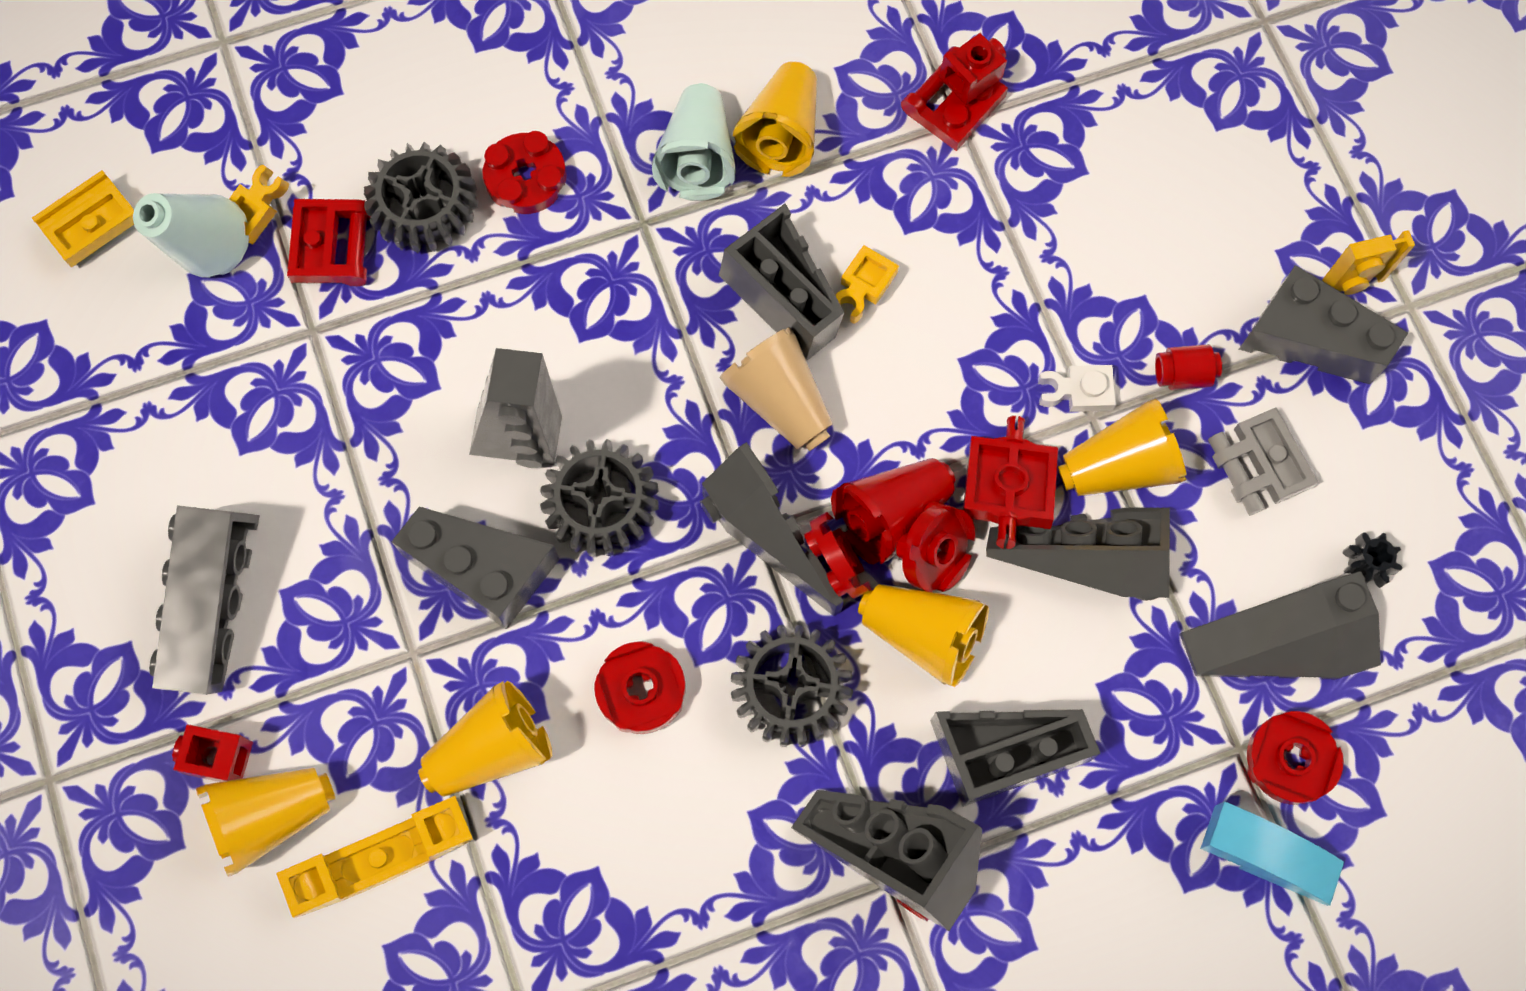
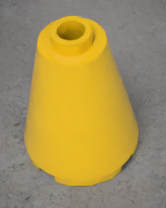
M786 62L782 64L735 125L733 137L736 141L734 145L735 152L745 164L758 172L769 174L770 169L783 171L781 177H791L802 173L811 163L815 142L817 77L810 67L801 62Z
M1156 398L1145 402L1064 454L1065 464L1057 467L1066 491L1075 489L1077 496L1172 485L1186 481V468L1174 432L1170 433L1166 423L1161 424L1162 421L1168 420L1160 402Z
M878 584L874 590L863 594L859 603L858 613L862 615V624L944 685L956 687L964 678L975 657L970 654L975 641L981 643L988 620L989 607L979 600Z
M502 681L494 685L421 757L422 768L418 770L421 782L430 793L437 792L445 797L542 765L553 756L552 746L544 726L536 728L531 718V715L536 712L523 693L513 683L509 681L504 683Z
M315 768L205 784L196 788L199 798L209 795L210 802L201 806L219 856L222 859L231 856L233 864L224 867L228 877L239 873L330 811L328 802L336 799L327 773L318 776Z

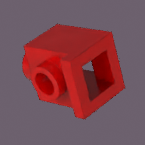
M978 33L954 52L949 51L944 54L939 77L967 105L1003 78L1007 64L1005 48L996 38L987 40L981 33Z
M187 724L184 735H180L177 738L173 748L172 758L175 762L173 770L184 775L217 782L243 779L253 742L241 735ZM217 749L212 765H209L207 762L208 754L212 750Z

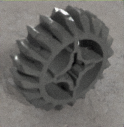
M425 141L419 150H414L412 145L408 143L405 147V153L398 154V152L391 149V160L387 162L378 159L377 167L380 172H368L370 185L364 187V196L367 200L364 202V208L371 218L370 223L374 230L380 231L382 238L387 243L394 240L396 247L401 250L410 243L413 251L419 253L423 244H428L430 250L435 252L437 249L436 242L441 240L451 246L453 241L451 234L454 232L464 236L465 227L463 223H473L474 214L471 209L478 208V199L475 194L477 193V185L471 177L470 168L466 163L461 164L460 157L455 152L447 155L446 149L441 144L433 151H431L429 144ZM441 178L453 186L451 198L445 196L443 191L440 190L438 183ZM392 197L398 199L402 205L403 213L401 217L390 211Z
M589 439L586 442V452L580 453L579 449L574 445L570 447L572 459L569 461L565 457L557 455L556 463L560 471L547 469L545 475L552 484L541 486L540 492L547 500L540 504V508L543 514L550 515L545 520L548 529H558L555 535L557 541L563 543L571 538L570 548L574 552H578L586 543L588 556L591 557L596 555L598 546H603L606 556L611 557L614 553L612 544L619 542L621 548L624 551H628L630 549L628 536L631 535L640 541L644 538V532L639 524L646 527L653 526L654 517L648 512L659 509V501L651 497L659 492L657 482L649 481L654 476L652 468L650 466L641 467L643 463L641 454L637 453L628 458L629 448L625 444H622L616 452H613L612 442L608 439L604 441L601 450H596L594 441ZM595 470L589 480L580 483L574 482L581 475ZM611 470L625 476L633 484L636 494L626 493L625 488L614 486L610 476ZM602 485H604L607 497L602 498L596 512L593 499L598 498L599 492L602 491ZM565 502L574 503L576 508L588 511V527L577 523L567 514ZM627 509L630 510L619 522L605 527V523L611 515L626 513Z
M779 625L777 627L778 639L773 640L770 634L764 630L760 633V639L763 644L762 648L752 641L746 644V650L753 658L740 655L736 658V665L746 672H734L731 674L732 683L744 686L732 691L731 698L732 701L737 702L747 701L737 709V715L739 718H744L751 714L754 715L747 725V729L750 732L756 731L762 724L766 726L762 736L764 742L768 743L772 739L774 731L781 733V747L788 746L789 734H796L799 747H805L807 743L805 732L811 731L814 739L819 742L824 738L823 730L820 726L821 723L832 731L838 727V722L831 715V712L840 716H845L848 712V707L837 699L852 698L853 689L839 685L852 679V671L846 669L837 670L846 662V656L842 653L830 657L829 654L835 648L836 643L830 639L822 647L819 646L817 643L821 632L817 629L813 630L809 640L802 638V625H796L794 637H787L785 626ZM789 652L787 664L783 669L775 672L766 671L765 675L757 674L760 667L767 660L778 654ZM802 655L812 658L821 666L826 674L828 683H822L820 678H814L805 673L802 667ZM792 666H796L795 678H798L797 685L803 683L804 688L799 687L796 689L795 695L792 696V704L788 706V694L785 693L786 686L780 688L779 684L787 683L788 677H791ZM754 688L764 689V693L775 695L779 699L782 708L780 718L770 714L763 708L755 695ZM817 696L827 698L824 705L816 713L804 719L794 720L795 710L800 702L807 699L816 700Z

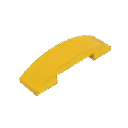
M456 796L411 814L412 818L330 854L324 856L321 853L277 872L276 875L292 917L297 918L375 888L473 840Z

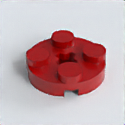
M531 131L529 133L512 134L499 140L496 144L490 145L485 151V162L482 170L484 183L489 196L499 206L502 204L507 208H512L514 213L533 214L547 209L558 199V193L562 189L563 184L565 186L567 179L565 162L559 148L549 141L544 133ZM523 166L535 169L530 172L531 178L528 180H523L521 175L514 176V173Z
M932 501L915 520L909 532L901 536L896 546V554L902 559L904 575L912 586L926 592H932L936 589L944 592L955 586L962 578L972 558V555L966 553L968 539L975 541L974 523L967 512L950 505Z
M825 512L810 521L812 530L806 532L804 537L816 557L823 555L831 571L826 573L835 593L839 597L848 593L853 599H856L871 590L870 583L867 581L861 585L857 575L865 570L842 529L838 528L832 531L827 525V522L834 518L828 512Z
M637 641L616 648L604 660L605 663L601 666L594 683L595 697L604 717L620 731L634 734L653 733L670 724L682 711L686 694L685 677L678 660L668 651L666 652L651 643ZM639 676L642 677L644 682L652 681L653 688L647 692L648 697L639 700L637 695L630 696L628 694V689L634 686L633 679Z
M1290 711L1269 718L1255 729L1247 746V772L1250 780L1272 799L1289 805L1306 804L1318 800L1335 788L1343 771V753L1341 747L1337 748L1336 741L1331 736L1333 732L1324 721L1306 712ZM1296 746L1300 749L1299 756L1306 761L1304 766L1298 765L1292 769L1284 758V751L1289 752Z

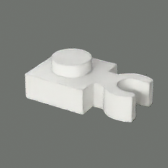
M1112 365L1069 366L1067 377H1062L1054 371H1045L1039 375L1038 384H1049L1055 389L1054 394L1041 395L1039 405L1043 407L1056 406L1061 400H1069L1070 412L1113 411L1116 406Z

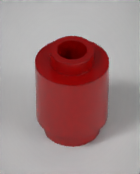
M1210 344L1168 347L1166 352H1159L1155 357L1157 384L1159 387L1168 386L1170 390L1212 387L1215 383V378H1220L1222 374L1220 353L1214 352Z

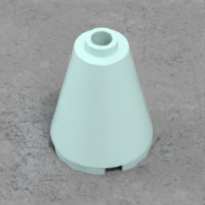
M698 83L692 84L683 90L653 157L652 173L654 180L666 192H668V187L680 191L679 198L704 201L721 196L725 193L726 186L730 183L732 186L735 181L736 167L722 96L713 86Z
M151 193L142 197L134 208L133 222L137 231L184 270L193 275L210 278V276L224 275L231 272L242 261L248 247L249 236L245 235L244 221L247 222L245 213L235 202L217 194Z

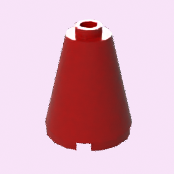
M929 458L843 483L832 492V512L836 521L843 517L848 528L844 534L856 554L867 563L875 564L880 561V564H883L896 554V546L903 534L909 532L915 520L924 512L925 507L930 502L936 501L945 504L955 492L954 484L956 482L955 475L945 462Z

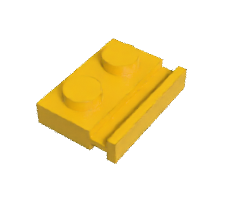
M101 170L33 216L32 219L65 262L72 268L133 226L134 209L105 172Z
M1403 231L1396 240H1393L1390 234L1349 244L1322 281L1340 292L1344 291L1345 295L1365 290L1369 287V282L1374 277L1377 278L1378 283L1385 281L1415 246L1410 231Z

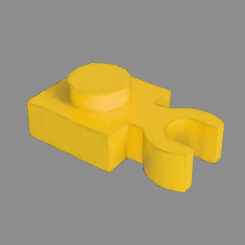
M263 164L255 170L252 176L253 185L251 188L247 189L239 184L229 198L245 213L247 222L244 221L245 235L249 236V243L252 245L278 212L269 204L273 199L282 197L289 187V183L279 176L274 180L273 184L267 186V182L274 172Z
M865 245L862 246L841 277L840 284L848 289L840 290L835 294L840 305L850 303L855 307L850 316V322L853 324L857 323L863 315L865 299L876 305L899 270V265Z

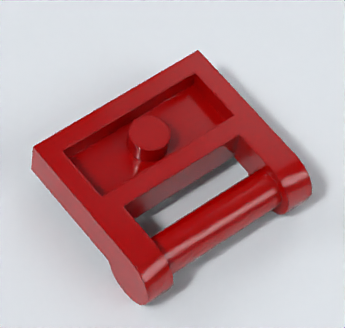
M952 46L947 52H954L959 47ZM940 65L915 93H909L901 101V107L909 117L957 151L1006 97L1008 87L998 81L967 105L952 91L938 108L933 111L926 104L945 84L939 77Z
M294 199L287 276L291 283H343L356 287L366 284L367 269L363 267L366 226L367 221L371 219L364 208V202L366 201L359 199ZM339 218L350 219L346 264H335Z

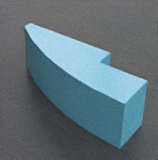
M1225 801L1214 807L1200 848L1240 865L1239 869L1326 906L1331 905L1344 861L1301 836Z

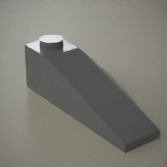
M744 443L702 483L704 498L699 502L703 511L712 523L719 520L728 534L831 615L836 616L842 611L844 601L835 593L830 585L826 571L818 557L813 554L811 549L804 553L800 546L804 543L803 536L799 530L801 528L793 516H789L787 513L781 514L778 509L780 503L775 495L779 491L748 443Z
M1170 508L1110 510V518L1087 521L1085 514L1071 515V521L1062 525L1052 526L1051 529L1016 526V545L1011 549H1006L1007 534L1003 549L996 545L998 526L990 527L986 557L1121 597H1135L1146 601L1157 598H1169Z
M1361 571L1314 585L1179 634L1195 676H1279V678L1290 679L1296 677H1321V679L1337 680L1381 665L1379 612Z
M817 790L791 827L795 832L948 931H950L976 891L982 828L944 806L928 804L927 808L907 805L901 800L890 799L888 803L867 800L862 795Z

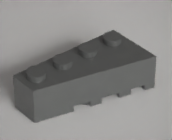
M502 348L495 349L489 375L486 378L485 387L477 408L469 455L516 460L518 465L528 468H540L542 464L554 465L562 414L543 353Z

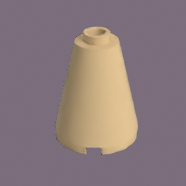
M790 327L786 330H780L751 349L741 361V366L738 367L736 363H733L719 377L725 386L797 450L805 445L811 451L831 437L826 429L833 425L796 335Z

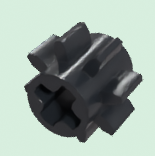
M1363 532L1355 538L1356 545H1349L1342 552L1349 558L1348 567L1343 570L1344 573L1353 574L1361 571L1366 584L1374 580L1379 588L1390 582L1388 575H1395L1403 568L1400 564L1396 563L1397 553L1401 548L1394 547L1387 541L1385 533L1370 540L1369 535Z

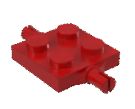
M1016 415L1007 418L1006 437L992 439L971 436L963 510L972 519L991 521L998 524L996 545L1002 549L1006 534V549L1015 547L1016 526L1051 529L1054 520L1058 447L1038 445L1023 439L1025 419L1018 416L1015 430Z

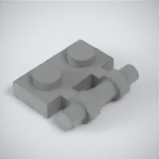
M1276 407L1238 423L1234 431L1240 442L1230 445L1224 432L1217 433L1208 439L1215 452L1212 456L1214 462L1219 469L1223 468L1234 487L1231 493L1237 503H1243L1249 516L1265 509L1258 495L1259 492L1267 489L1273 502L1277 504L1307 491L1319 483ZM1247 455L1259 476L1249 479L1239 459Z

